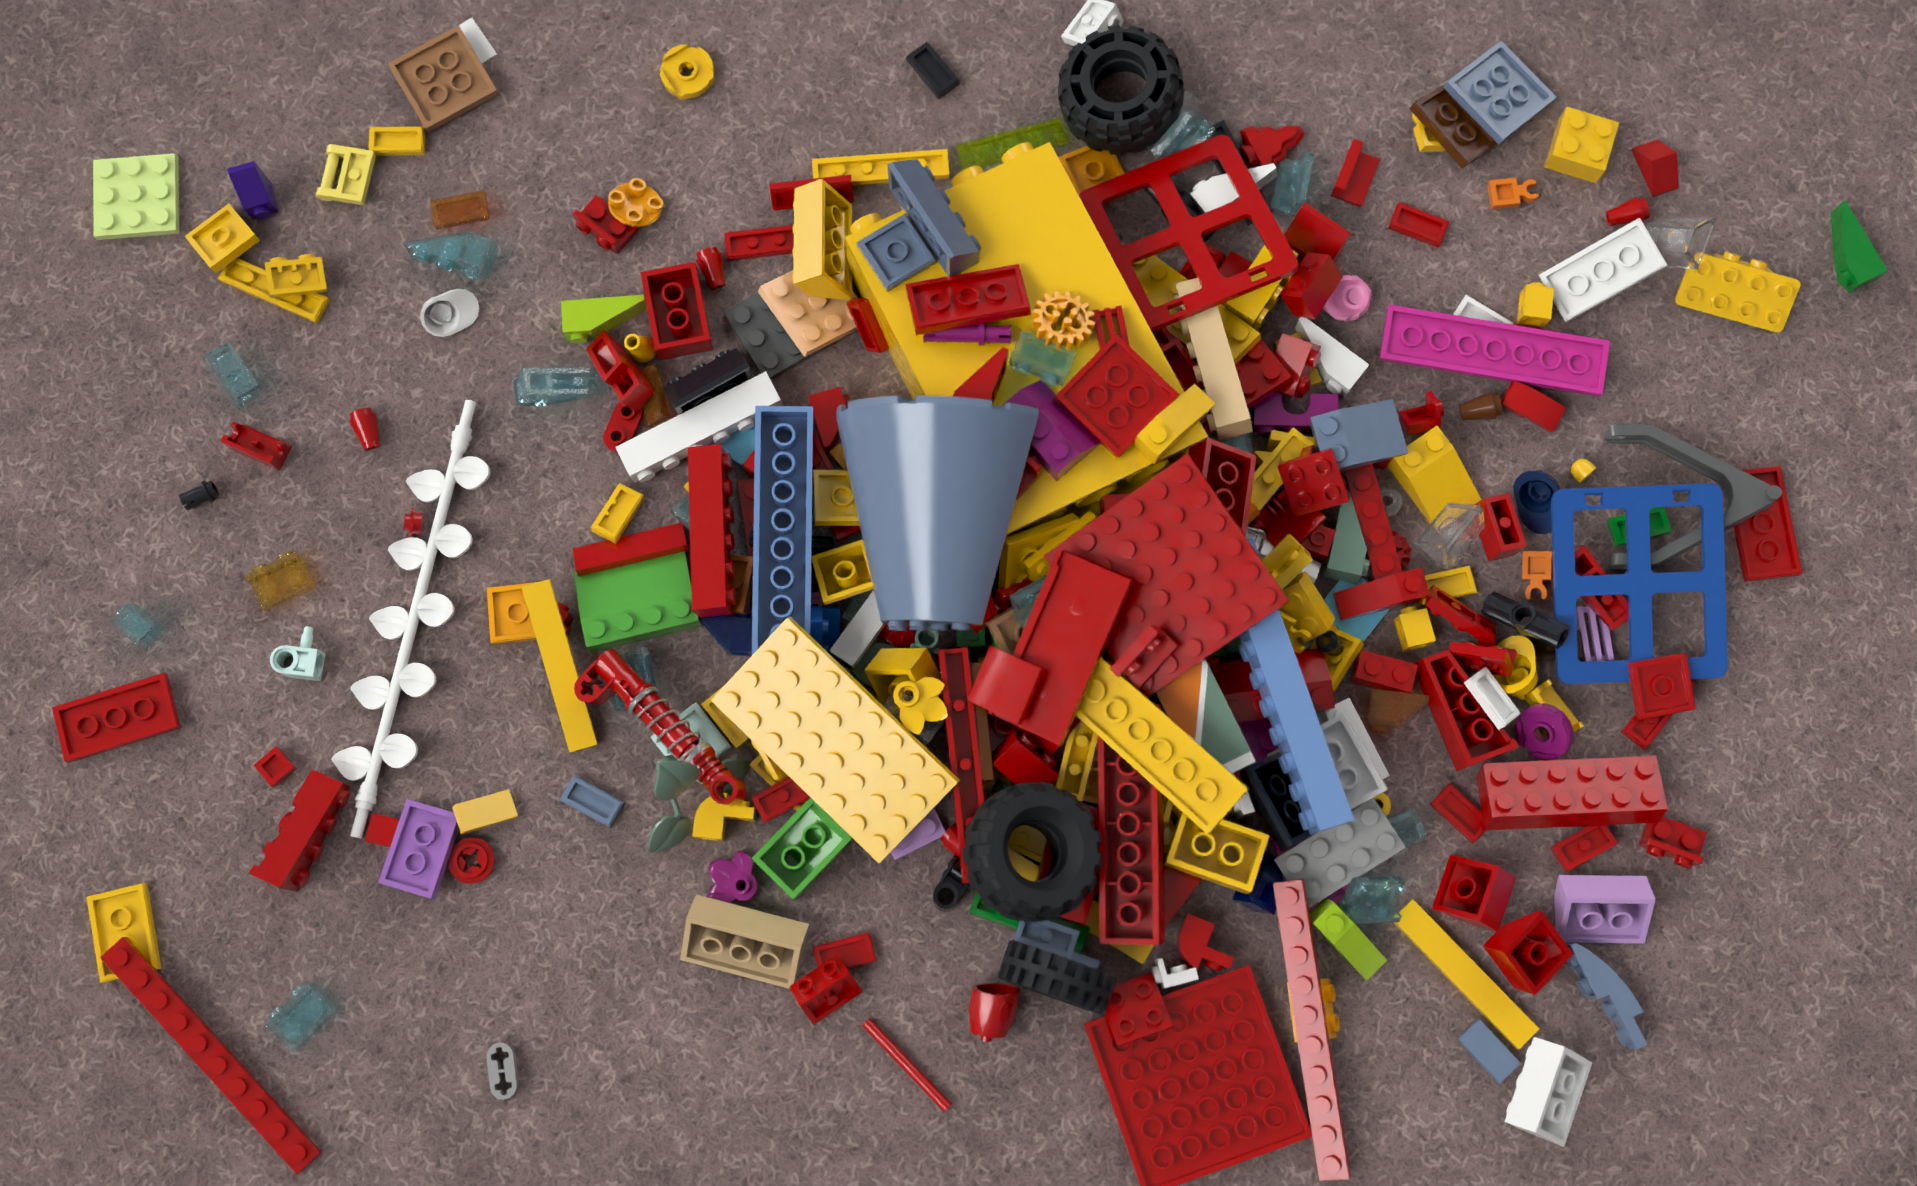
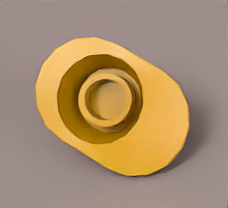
M1521 635L1510 636L1502 640L1497 646L1517 651L1518 655L1511 677L1493 675V677L1506 694L1518 697L1520 700H1525L1526 694L1535 688L1538 681L1535 648L1533 643L1526 637Z

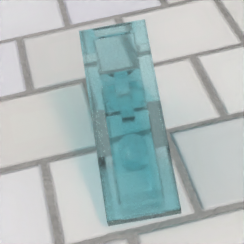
M523 368L513 379L517 406H545L607 394L605 382L597 368Z

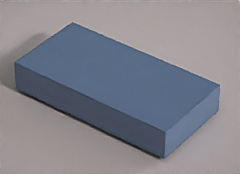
M573 775L560 798V801L610 828L625 804L622 800Z
M1476 1019L1457 1038L1458 1042L1498 1084H1501L1521 1064L1480 1019Z

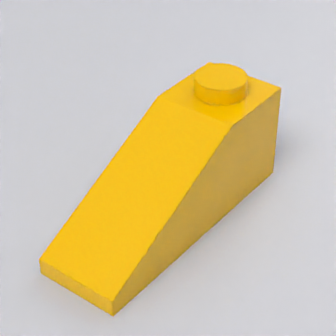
M1194 384L1159 413L1136 436L1134 446L1149 461L1156 465L1216 403Z

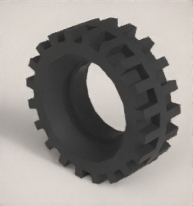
M1009 940L997 978L1103 1016H1105L1117 980L1115 976L1096 968L1014 940Z

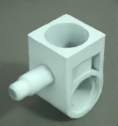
M304 627L300 647L283 645L277 647L272 652L270 664L276 672L289 678L321 681L326 654L319 649L311 648L313 628ZM293 655L292 665L284 668V660L288 656Z

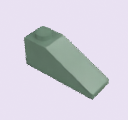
M1348 491L1349 502L1339 505L1334 528L1336 532L1330 547L1324 577L1357 585L1361 576L1366 577L1370 560L1365 559L1367 548L1350 491Z

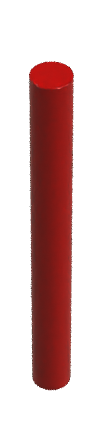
M871 1018L862 1025L943 1112L952 1105L947 1097Z

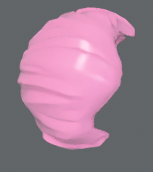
M1343 275V278L1323 309L1335 320L1344 322L1356 320L1367 313L1370 301L1372 300V290L1357 275Z

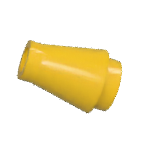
M636 334L626 336L624 345L635 361L645 363L654 358L656 351L652 338Z

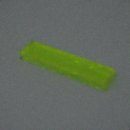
M1060 117L956 144V150L962 170H965L972 166L985 167L1002 162V156L1009 149L1021 143L1030 142L1035 149L1050 142L1053 148L1067 145V139Z

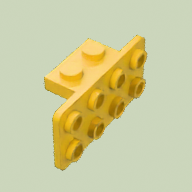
M1725 251L1723 255L1715 253L1714 256L1701 252L1691 254L1675 296L1677 305L1776 333L1783 330L1801 285L1797 279L1776 274L1767 268L1768 263L1757 259H1751L1750 263L1740 260V255Z

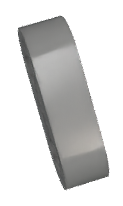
M508 1043L493 1044L487 1052L490 1090L494 1097L498 1099H510L519 1090L516 1053L514 1048ZM501 1047L503 1052H508L509 1054L508 1058H505L503 1061L504 1069L502 1070L500 1060L494 1059V1054L499 1053V1048ZM504 1072L506 1082L512 1083V1088L507 1089L506 1095H504L503 1090H498L497 1085L502 1083V1073Z

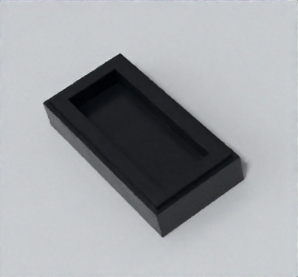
M928 42L906 56V61L938 99L960 85V80Z

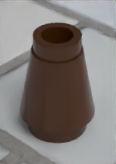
M1489 392L1459 404L1462 421L1496 419V416L1503 414L1498 393L1491 394Z

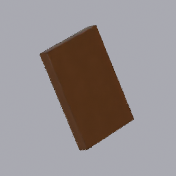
M1442 85L1414 102L1409 109L1463 169L1494 149L1498 143Z

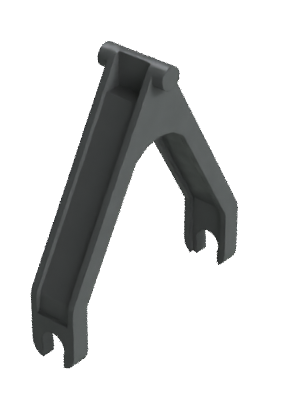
M1617 424L1608 426V431H1605L1606 443L1644 444L1718 482L1724 490L1727 500L1724 513V531L1769 509L1782 495L1780 487L1776 485L1771 486L1653 425ZM1701 527L1650 553L1651 570L1702 544ZM1627 553L1612 554L1613 557L1609 559V570L1627 571Z

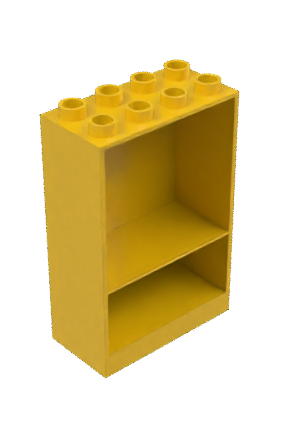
M1030 142L1018 144L1002 156L1003 164L986 172H983L980 166H972L959 172L952 179L951 184L953 187L945 190L950 200L949 207L953 213L958 212L961 215L966 226L964 227L965 231L969 236L973 235L981 247L979 262L960 274L1019 264L1031 308V315L1037 300L1042 301L1045 294L1053 298L1055 291H1058L1060 296H1065V293L1068 291L1072 299L1079 295L1081 297L1079 303H1089L1088 311L1090 312L1098 309L1102 311L1104 308L1109 307L1113 309L1121 305L1130 347L1180 394L1179 397L1184 393L1050 142L1035 149ZM902 208V211L885 219H882L879 213H871L859 218L850 226L852 234L845 237L852 281L860 297L869 300L889 346L888 352L913 400H916V396L952 397L954 391L1002 347L1008 349L1007 369L993 405L1001 406L1020 389L1041 379L1057 394L1099 352L1095 325L1088 342L1083 341L1082 347L1078 348L1073 344L1071 351H1068L1064 345H1061L1058 351L1055 349L1054 343L1045 346L1046 339L1044 337L1041 339L1036 338L1038 330L1031 329L1033 322L1031 315L985 323L986 326L1011 325V344L985 343V346H979L978 343L923 342L924 334L916 335L905 284L948 276L936 259L934 265L887 292L857 247V242L904 215L905 211ZM1069 310L1065 311L1063 320L1064 318L1069 317ZM1115 315L1112 316L1115 334L1120 336L1117 317ZM1104 317L1100 319L1106 344L1110 338L1106 318ZM1062 323L1057 324L1055 331H1060ZM1199 421L1156 465L1149 461L1134 446V443L1118 459L1100 443L1099 446L1057 482L1040 464L1039 466L1042 468L1041 476L1018 500H1015L1006 537L1070 513L1081 518L1089 511V508L1099 503L1103 495L1118 494L1166 469L1188 454L1190 447L1208 437L1201 422Z

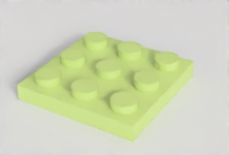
M173 153L93 160L94 237L97 240L179 234L178 156Z

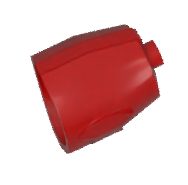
M1001 983L974 985L969 1005L970 1032L974 1035H980V1040L984 1042H992V1038L1006 1037L1016 1018L1020 987Z

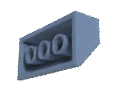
M918 159L896 161L888 164L890 190L946 275H958L977 264L981 247L977 239L973 235L969 236L965 231L964 227L966 226L961 215L958 212L953 213L949 207L950 200L943 189L938 190L933 183L935 178L931 170L927 166L923 167Z

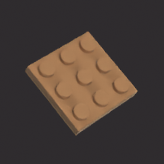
M459 25L387 63L428 133L499 95Z

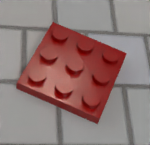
M1115 334L1054 398L1118 459L1135 442L1136 436L1159 413L1174 402L1180 394L1120 336Z

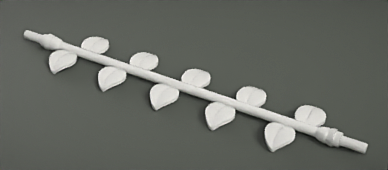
M465 400L460 423L452 431L450 445L452 453L446 475L444 476L440 471L429 469L415 473L406 480V483L418 499L427 503L439 499L428 544L422 539L410 537L399 540L388 547L389 553L401 568L412 571L421 567L410 612L408 613L406 609L399 606H390L374 612L369 617L376 630L384 638L394 640L403 636L391 684L384 677L369 676L355 682L350 688L359 702L367 709L376 710L384 706L373 752L371 754L368 749L355 746L337 752L331 759L340 773L348 780L357 781L366 776L355 797V800H357L355 804L357 812L351 837L362 839L368 813L373 810L374 804L376 805L378 791L376 783L382 760L392 768L400 769L409 765L418 753L417 745L412 738L403 734L389 735L401 689L411 697L418 698L426 695L436 684V675L430 667L421 663L408 664L419 619L430 627H440L454 615L455 607L448 597L439 593L427 595L426 593L437 551L439 550L449 558H458L472 545L473 538L467 529L456 524L444 526L455 483L457 482L467 490H474L483 485L490 476V468L482 459L474 456L462 458L472 439V429L470 426L476 407V402L472 400Z

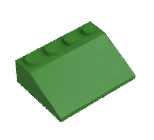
M686 551L579 577L577 572L574 571L580 621L586 648L591 653L702 627L701 618L692 610L691 574Z

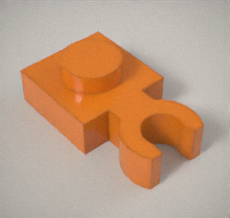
M1517 178L1489 180L1487 188L1491 210L1518 207L1521 203L1520 199L1527 203L1535 202L1539 197L1538 193L1530 194L1527 192V188H1534L1536 180H1526L1522 185L1517 184Z
M1523 551L1522 579L1530 580V585L1525 590L1526 599L1532 600V592L1535 589L1541 590L1542 600L1548 599L1549 592L1544 585V580H1553L1552 551Z

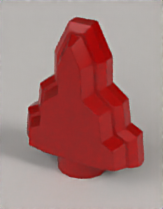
M1251 126L1240 130L1244 146L1240 147V151L1249 168L1254 165L1259 167L1268 164H1274L1277 167L1279 163L1285 160L1287 151L1295 148L1305 133L1301 126H1284L1277 130L1269 126L1260 129Z

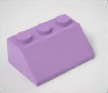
M1559 875L1554 895L1556 931L1565 943H1645L1656 900L1647 876Z

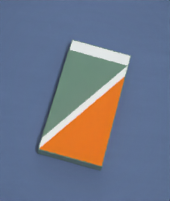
M1206 659L1156 692L1167 716L1231 773H1235L1256 762Z

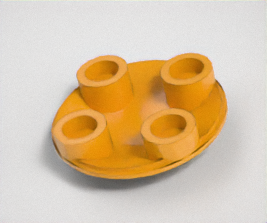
M634 178L629 183L615 187L609 193L608 207L611 214L621 223L642 227L654 223L660 217L663 209V200L654 189L646 185L644 180Z

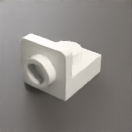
M1163 958L1154 960L1156 966L1151 967L1156 984L1160 983L1162 989L1199 979L1196 967L1188 969L1187 964L1170 968L1171 974L1168 975Z

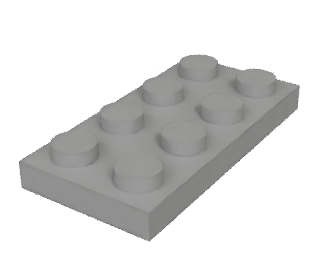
M1374 798L1351 811L1354 820L1313 834L1273 859L1286 880L1304 879L1309 908L1406 848Z

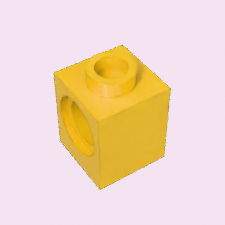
M1539 282L1526 284L1519 296L1517 324L1544 328L1551 320L1554 288L1546 287L1545 284Z
M1412 606L1400 610L1401 614L1394 619L1403 652L1427 647L1436 641L1427 608L1418 610L1417 606Z

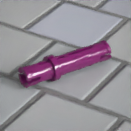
M983 323L927 333L923 336V342L978 343L979 346H985V343L1011 344V325L986 326Z

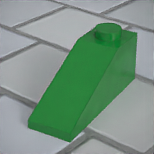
M1846 201L1840 203L1831 212L1834 269L1837 273L1839 284L1845 287L1849 294L1878 280L1888 270Z

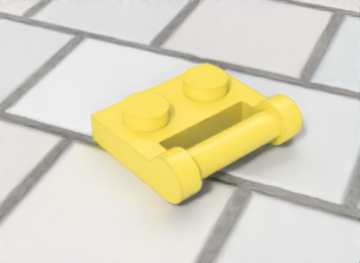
M329 144L326 150L328 158L321 187L317 188L315 196L324 201L333 200L364 205L376 154L371 150ZM344 158L337 189H332L338 161Z

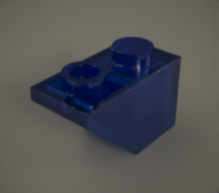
M735 614V617L722 615L699 618L704 628L727 655L752 656V614Z
M1264 851L1252 892L1244 894L1235 891L1232 900L1254 912L1274 915L1277 907L1273 883L1283 881L1282 873L1273 860L1276 857Z

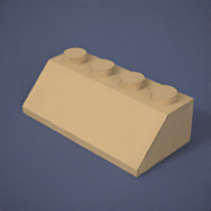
M696 894L686 917L680 960L790 989L789 987L796 981L809 924Z

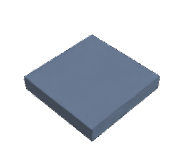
M906 213L857 242V247L887 292L936 263V258Z

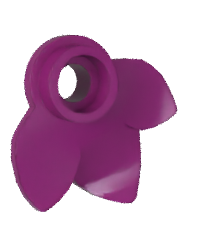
M739 850L734 855L732 862L725 859H717L710 862L709 874L712 881L716 884L709 890L707 897L727 903H733L735 900H751L758 892V881L753 875L754 863L751 857ZM745 881L747 886L745 890L740 891L739 886Z

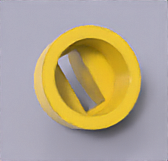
M1579 459L1572 465L1571 473L1581 483L1597 467L1587 459Z

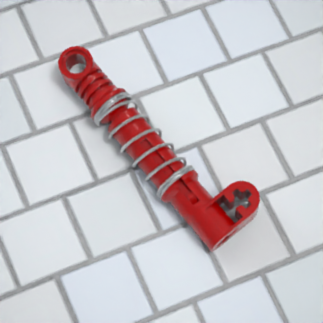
M609 649L602 653L577 679L574 692L582 702L601 705L616 693L625 702V708L628 710V713L630 715H637L635 720H642L647 725L646 732L652 731L658 737L656 742L662 741L668 748L667 754L673 753L678 758V761L690 762L699 768L698 781L703 783L702 785L705 788H708L710 796L716 803L736 806L743 802L747 792L744 782L736 778L722 765L720 760H717L715 750L710 743L699 744L701 734L699 732H692L690 730V722L682 721L680 719V712L669 708V700L661 699L659 697V690L652 683H646L614 649ZM598 675L607 683L605 686H601L602 682L597 678ZM731 783L733 793L729 798H725L723 793L724 787Z

